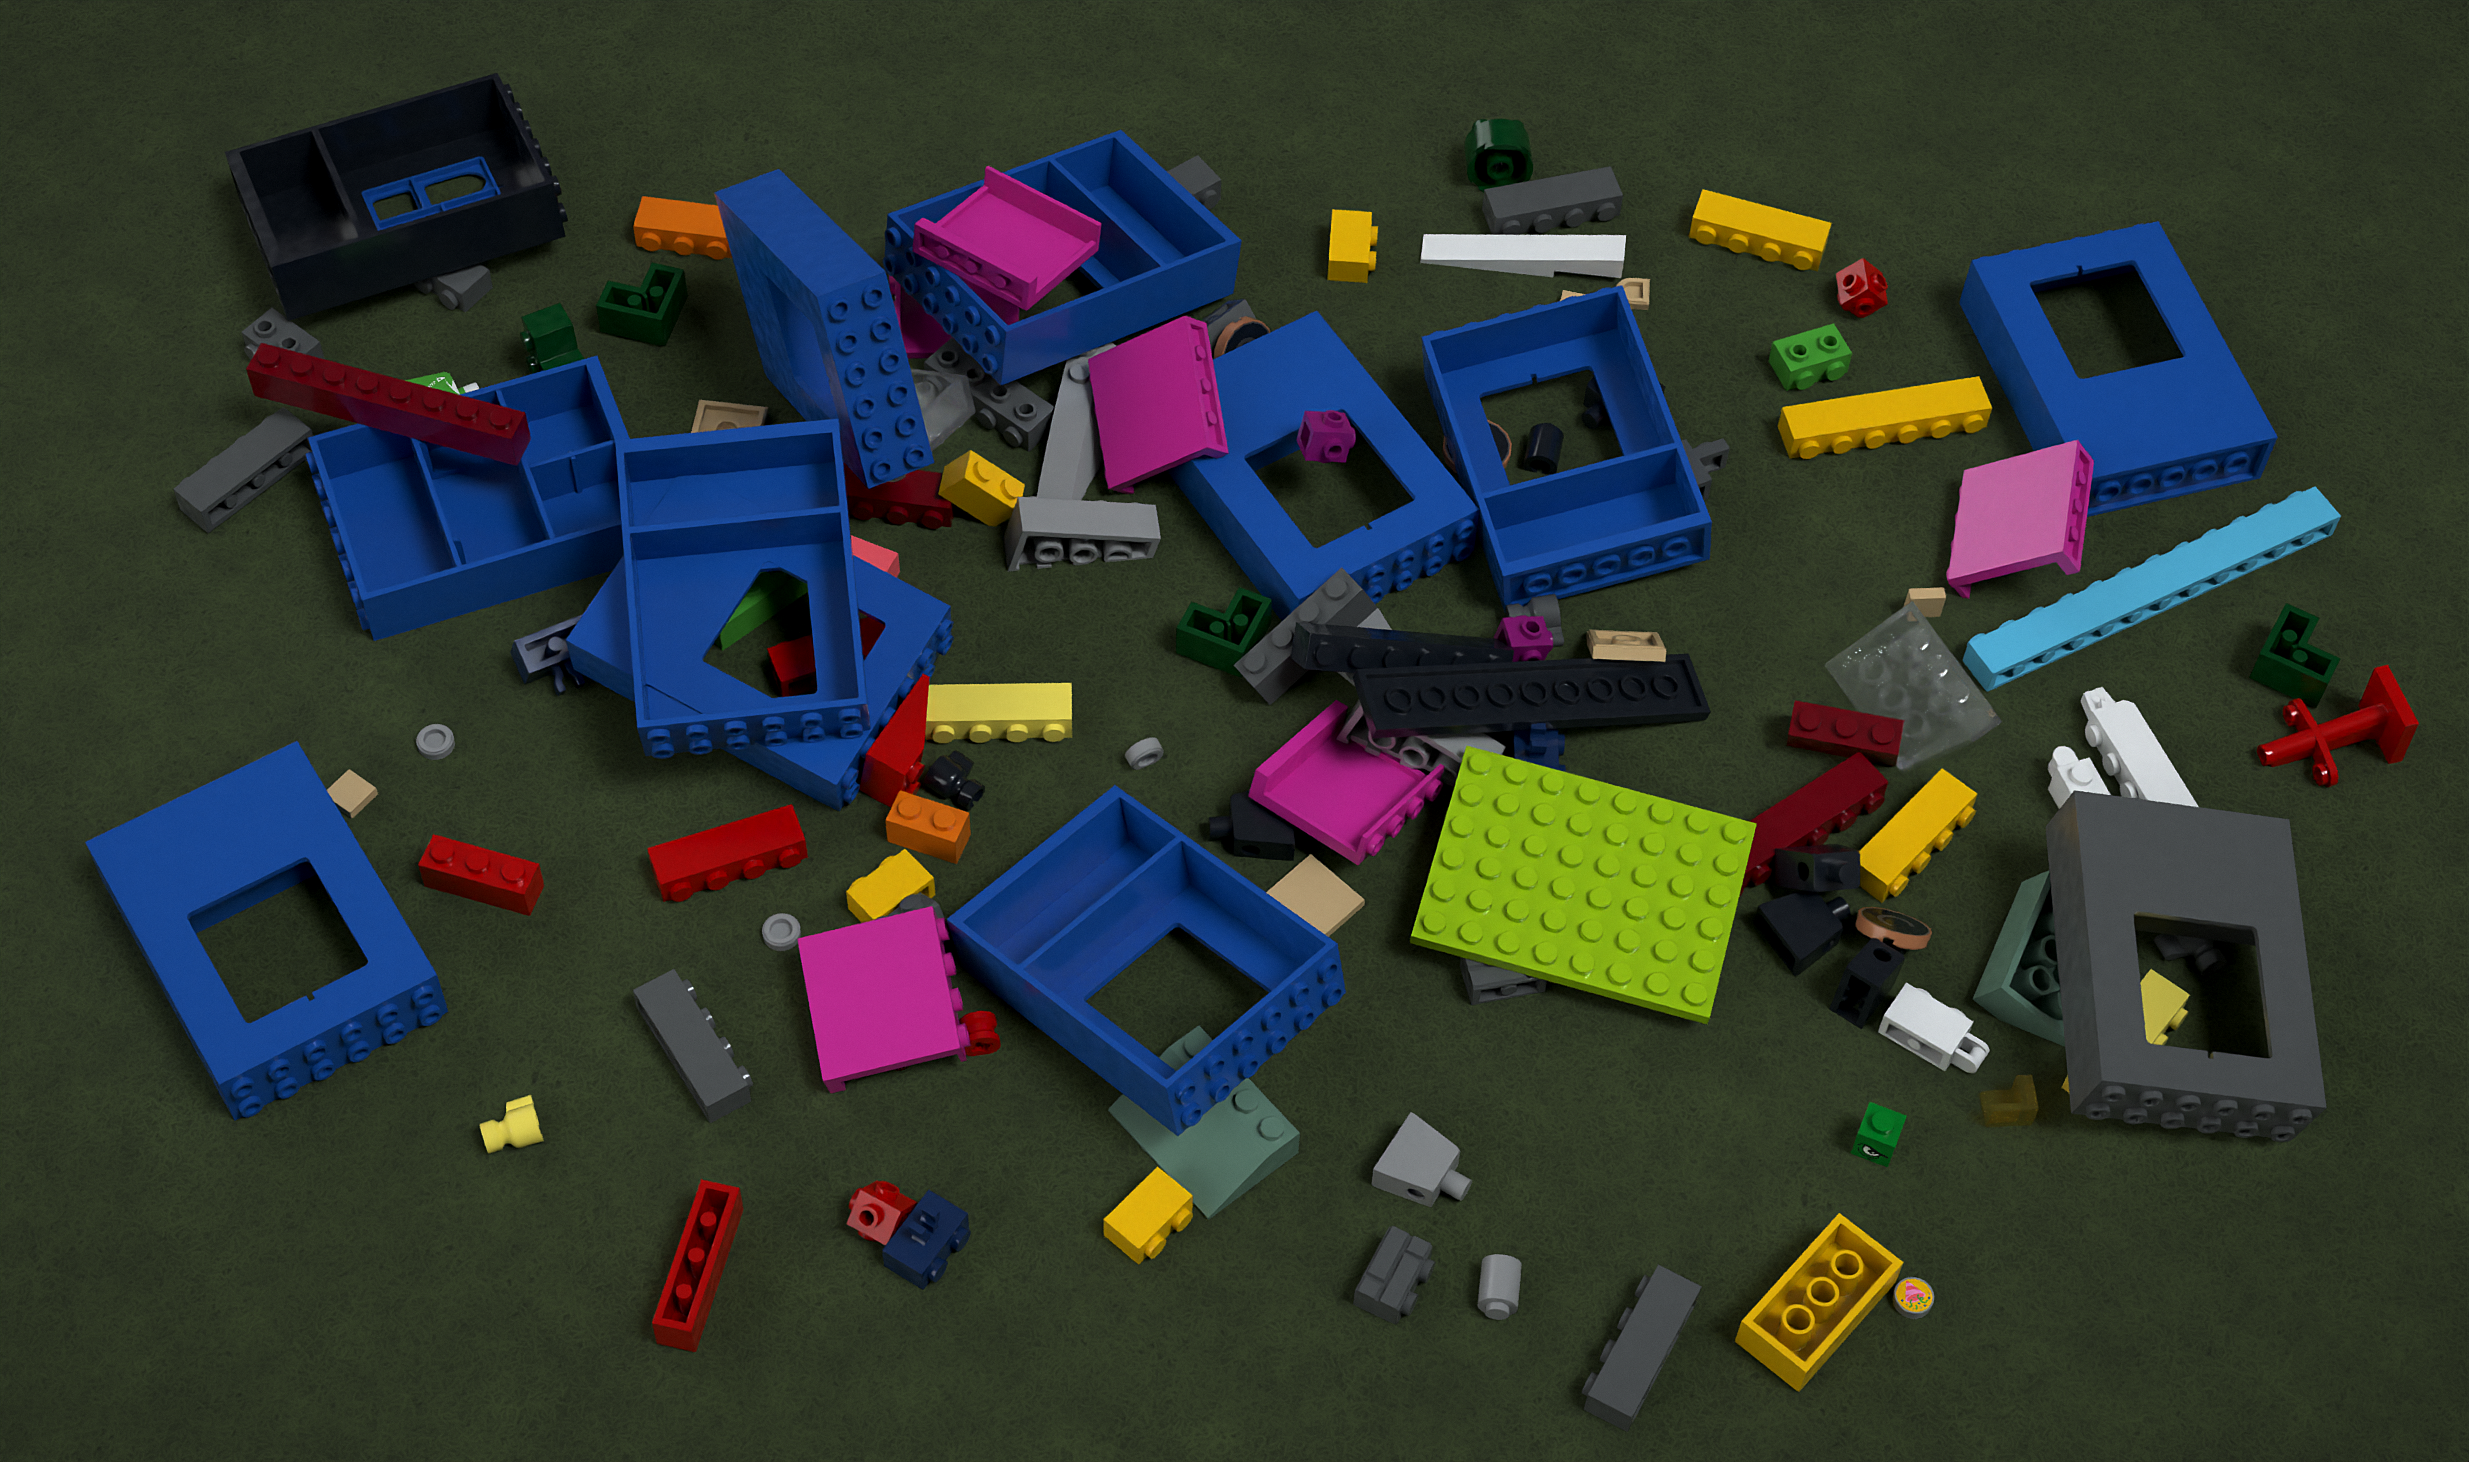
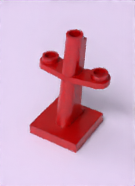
M2384 665L2374 668L2358 705L2360 708L2358 711L2317 725L2302 699L2296 698L2289 701L2288 705L2283 707V717L2289 727L2295 726L2298 732L2258 745L2257 755L2263 766L2270 765L2271 767L2313 756L2315 762L2312 769L2313 777L2319 786L2325 785L2328 788L2338 783V770L2330 750L2363 740L2374 739L2382 750L2388 764L2401 762L2419 722L2389 666Z

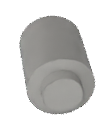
M1494 1254L1482 1259L1478 1308L1491 1319L1503 1320L1518 1310L1522 1264L1512 1256Z

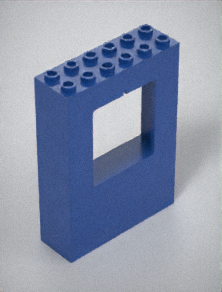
M1122 130L1002 172L1102 223L1098 251L1077 268L1099 290L1016 323L1007 325L957 274L913 252L915 223L921 218L937 223L984 185V179L887 214L885 257L883 258V266L886 273L892 276L904 288L905 292L911 295L923 307L925 312L931 315L943 327L944 331L951 335L962 346L963 350L970 354L982 366L983 370L991 375L1000 385L1233 294L1242 242L1241 239Z
M780 169L714 192L763 369L771 383L806 421L838 418L844 463L868 489L933 464L934 459L886 271Z
M2159 221L2137 224L2133 227L2114 231L2107 230L2095 235L2075 237L2071 240L2056 243H2045L2037 247L2012 250L2004 254L1989 257L1983 256L1971 260L1959 304L2033 450L2037 451L2078 440L2094 460L2087 517L2261 478L2278 437ZM2137 271L2183 357L2090 378H2078L2034 292Z
M1622 285L1613 288H1602L1597 292L1578 297L1571 296L1562 301L1547 305H1536L1528 310L1512 314H1501L1496 318L1481 322H1470L1462 327L1446 331H1435L1430 335L1421 337L1424 377L1462 489L1479 508L1477 533L1505 613L1506 605L1519 603L1525 606L1533 597L1555 594L1557 599L1710 560L1712 521ZM1584 370H1591L1623 456L1510 485L1480 398L1530 385L1534 377L1538 383Z
M1318 311L1310 313L1213 359L1229 454L1220 458L1204 454L1166 471L1261 595L1272 599V609L1281 621L1290 615L1341 567L1365 591L1374 604H1377L1384 595L1396 589L1398 591L1405 590L1414 580L1424 575L1432 576L1438 573L1444 565L1454 560L1462 561L1474 551L1479 508ZM1334 410L1346 414L1350 425L1353 424L1414 501L1368 523L1370 530L1362 526L1319 548H1314L1254 471L1300 449L1296 439L1305 411L1326 412Z
M838 418L615 440L636 720L645 756L663 759L673 756L674 753L681 752L701 755L718 748L738 751L747 749L750 745H755L754 741L765 740V744L768 746H782L788 742V738L803 737L805 742L814 743L824 740L826 738L825 734L841 733V737L851 739L862 736L865 730H871L844 460ZM701 474L771 511L770 513L644 525L678 476ZM799 545L800 565L806 568L817 678L816 693L773 698L784 704L782 706L701 714L647 685L637 560ZM771 562L764 563L760 569L761 572L781 570L779 566Z
M701 474L678 476L644 525L770 513L771 511ZM800 545L637 560L647 685L701 714L784 705L705 663L703 659L755 582L764 563L771 562L779 566L781 571L807 584L806 568L800 563ZM623 555L567 637L566 643L575 671L635 702ZM853 555L859 612L885 625V629L864 660L871 730H865L862 736L851 739L841 737V733L825 734L826 738L824 740L814 743L805 742L803 737L788 738V742L782 746H768L765 744V740L754 741L755 745H750L749 748L735 751L721 748L837 811H840L846 802L851 804L860 789L858 782L862 777L866 753L923 673L930 677V681L935 671L934 662L939 654L946 655L954 640V636L951 635L953 621H951L950 605Z
M298 741L85 842L106 889L234 1121L241 1117L256 1115L262 1110L264 1105L278 1098L285 1099L293 1096L300 1087L313 1080H324L330 1077L337 1068L351 1061L359 1062L370 1055L372 1050L386 1043H397L408 1032L422 1025L430 1026L439 1021L442 1015L448 1012L435 970ZM317 875L368 963L366 966L312 992L314 999L309 1001L307 996H304L252 1023H247L239 1012L196 933Z
M1116 785L947 918L959 963L972 977L1176 1136L1182 1134L1187 1128L1196 1125L1208 1110L1218 1102L1224 1101L1236 1086L1246 1078L1253 1076L1264 1062L1274 1054L1281 1052L1292 1038L1302 1030L1309 1028L1320 1014L1330 1006L1336 1005L1346 993L1338 943ZM1179 927L1269 993L1179 1070L1175 1071L1086 1001L1171 930Z

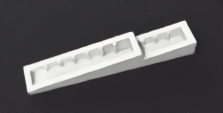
M1424 234L1420 263L1553 277L1554 271L1621 278L1626 235Z

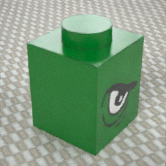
M1869 1102L1851 1154L1888 1167L1907 1115Z

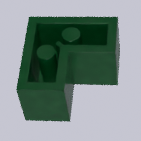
M652 262L641 287L608 280L596 304L600 331L602 333L666 346L688 298L684 269Z
M561 303L521 317L524 331L520 332V338L525 350L530 352V356L526 357V362L531 374L584 359L578 349L573 324Z
M1239 587L1225 613L1191 601L1176 628V653L1242 678L1243 675L1234 664L1265 636L1271 624L1272 599Z
M2286 603L2257 658L2249 678L2294 699L2300 698L2305 704L2317 708L2341 658L2308 644L2319 621V617Z

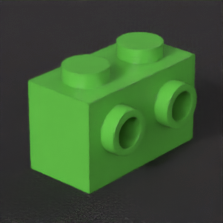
M1833 323L1773 341L1768 361L1786 391L1794 388L1804 390L1815 382L1824 379L1833 381L1841 378L1848 371L1852 352Z

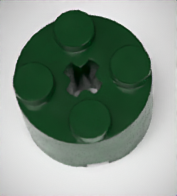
M1480 119L1472 125V130L1468 133L1464 142L1467 175L1471 183H1475L1479 190L1484 193V189L1530 180L1533 173L1530 139L1521 121Z

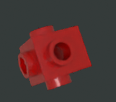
M1864 258L1836 273L1839 291L1837 300L1845 311H1850L1858 318H1864L1888 304L1886 295L1888 285L1883 273Z
M877 1180L864 1188H858L849 1202V1209L852 1211L846 1224L858 1230V1234L862 1238L873 1242L878 1241L886 1246L916 1207L917 1202L900 1193L899 1188L894 1184Z

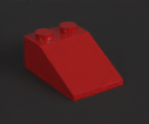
M924 673L866 753L859 790L889 807H892L900 790L916 795L921 785L918 779L925 767L921 760L925 743L930 678Z

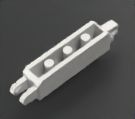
M2103 687L2083 693L2081 704L2088 718L2085 728L2086 739L2092 747L2098 748L2103 757L2102 762L2105 771L2110 776L2114 775L2120 784L2122 797L2199 807L2134 703L2126 700L2115 703Z

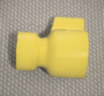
M531 1095L507 1102L506 1114L502 1121L490 1120L480 1123L481 1133L488 1154L502 1150L506 1144H511L516 1148H523L544 1141L538 1126L539 1121Z

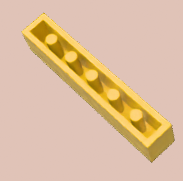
M1977 376L1785 406L1781 410L1778 429L1789 458L1801 457L1803 459H1811L1821 453L1834 451L1836 454H1843L1852 448L1865 446L1875 449L1884 443L1896 441L1906 444L1915 441L1917 438L1928 436L1943 438L1953 432L1966 431L1967 433H1975L1987 426L1992 406L1980 377Z

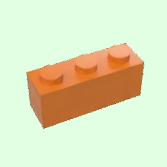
M642 196L633 225L636 246L643 247L648 251L662 249L675 251L681 255H690L692 253L708 255L717 260L732 258L717 205Z

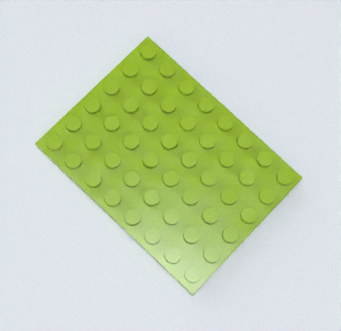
M1466 746L1410 943L1708 1024L1757 823Z

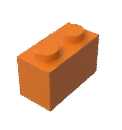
M901 790L885 820L888 842L954 864L958 863L971 835L969 812Z

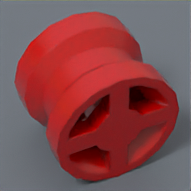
M975 1011L959 1019L960 1024H966L971 1046L964 1047L966 1055L991 1054L1000 1048V1037L995 1033L997 1027L995 1014L989 1011Z

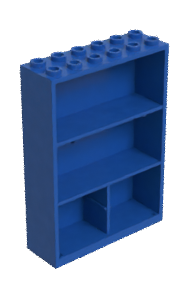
M598 356L460 394L526 413L531 440L517 466L362 424H354L308 437L312 452L305 453L311 474H314L312 475L313 482L319 495L344 575L347 579L353 603H355L362 630L370 629L374 641L614 570L624 555L615 440L630 438Z

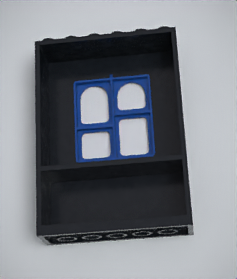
M498 73L225 152L240 204L288 321L566 237L563 223L568 222V218L562 202L558 203L557 196L562 195L556 175L552 176L546 156L543 157L537 138L533 139L528 120H524L518 101L515 102L509 83L504 85ZM467 174L478 175L486 181L481 191L434 205L431 204L424 190L428 185ZM404 192L412 194L418 207L417 210L379 220L373 207L375 201Z

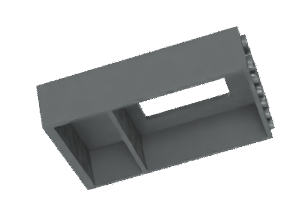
M2074 790L2045 827L2071 1113L2086 1115L2087 1118L2093 1120L2113 1118L2121 1119L2128 1124H2141L2144 1122L2160 1124L2163 1128L2167 1129L2187 1127L2198 1129L2202 1133L2218 1131L2234 1133L2235 1136L2241 1138L2261 1136L2269 1137L2275 1142L2293 1140L2327 1107L2289 819ZM2135 930L2256 946L2269 1058L2212 1052L2210 1058H2208V1052L2205 1050L2149 1043L2146 1039Z

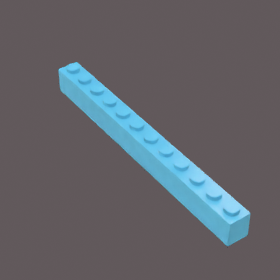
M2316 486L2303 492L2296 491L2289 495L2286 500L2275 505L2269 503L2263 506L2257 513L2248 517L2240 516L2226 527L2219 530L2211 529L2197 540L2190 543L2187 541L2182 542L2168 553L2161 556L2159 554L2153 555L2137 567L2132 569L2130 567L2124 568L2108 580L2103 582L2101 580L2095 581L2079 593L2074 595L2072 593L2066 594L2050 606L2045 608L2042 606L2037 607L2019 620H2008L1990 633L1975 635L1967 643L1962 661L1985 691L1988 692L2333 535L2341 515Z

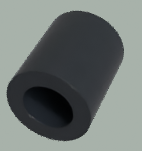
M1541 423L1530 429L1523 461L1525 471L1537 473L1539 460L1544 461L1542 474L1552 475L1557 472L1564 434L1558 427L1551 423Z

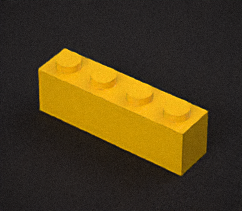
M1702 189L1692 218L1689 238L1696 239L1698 242L1706 245L1716 244L1727 247L1735 253L1746 252L1761 256L1766 261H1780L1791 264L1800 270L1810 269L1818 271L1832 223Z
M1942 768L1859 851L1860 887L1881 903L1890 894L1897 897L1908 884L1909 879L1907 877L1913 871L1917 874L1921 873L1931 860V855L1929 854L1935 848L1942 851L1951 841L1954 835L1952 831L1958 825L1964 828L1969 824L1976 813L1973 806L1977 793Z

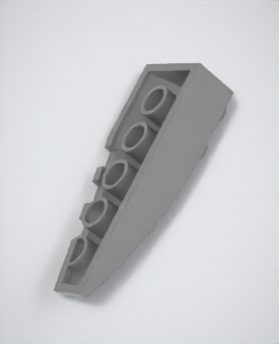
M1112 342L1066 360L1047 441L1037 492L1038 498L1082 500L1093 477L1097 475L1104 458L1099 443L1100 434L1097 417L1094 412L1095 402L1092 385L1089 380L1088 359L1116 347Z

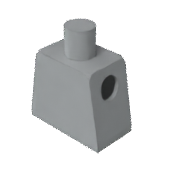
M1410 1112L1374 1167L1371 1185L1432 1207L1441 1191L1462 1201L1472 1184V1180L1455 1171L1459 1162V1148L1417 1115Z

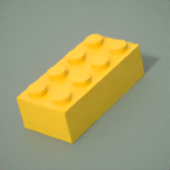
M1839 1213L1741 1321L1735 1342L1796 1391L1800 1392L1896 1283L1904 1262Z

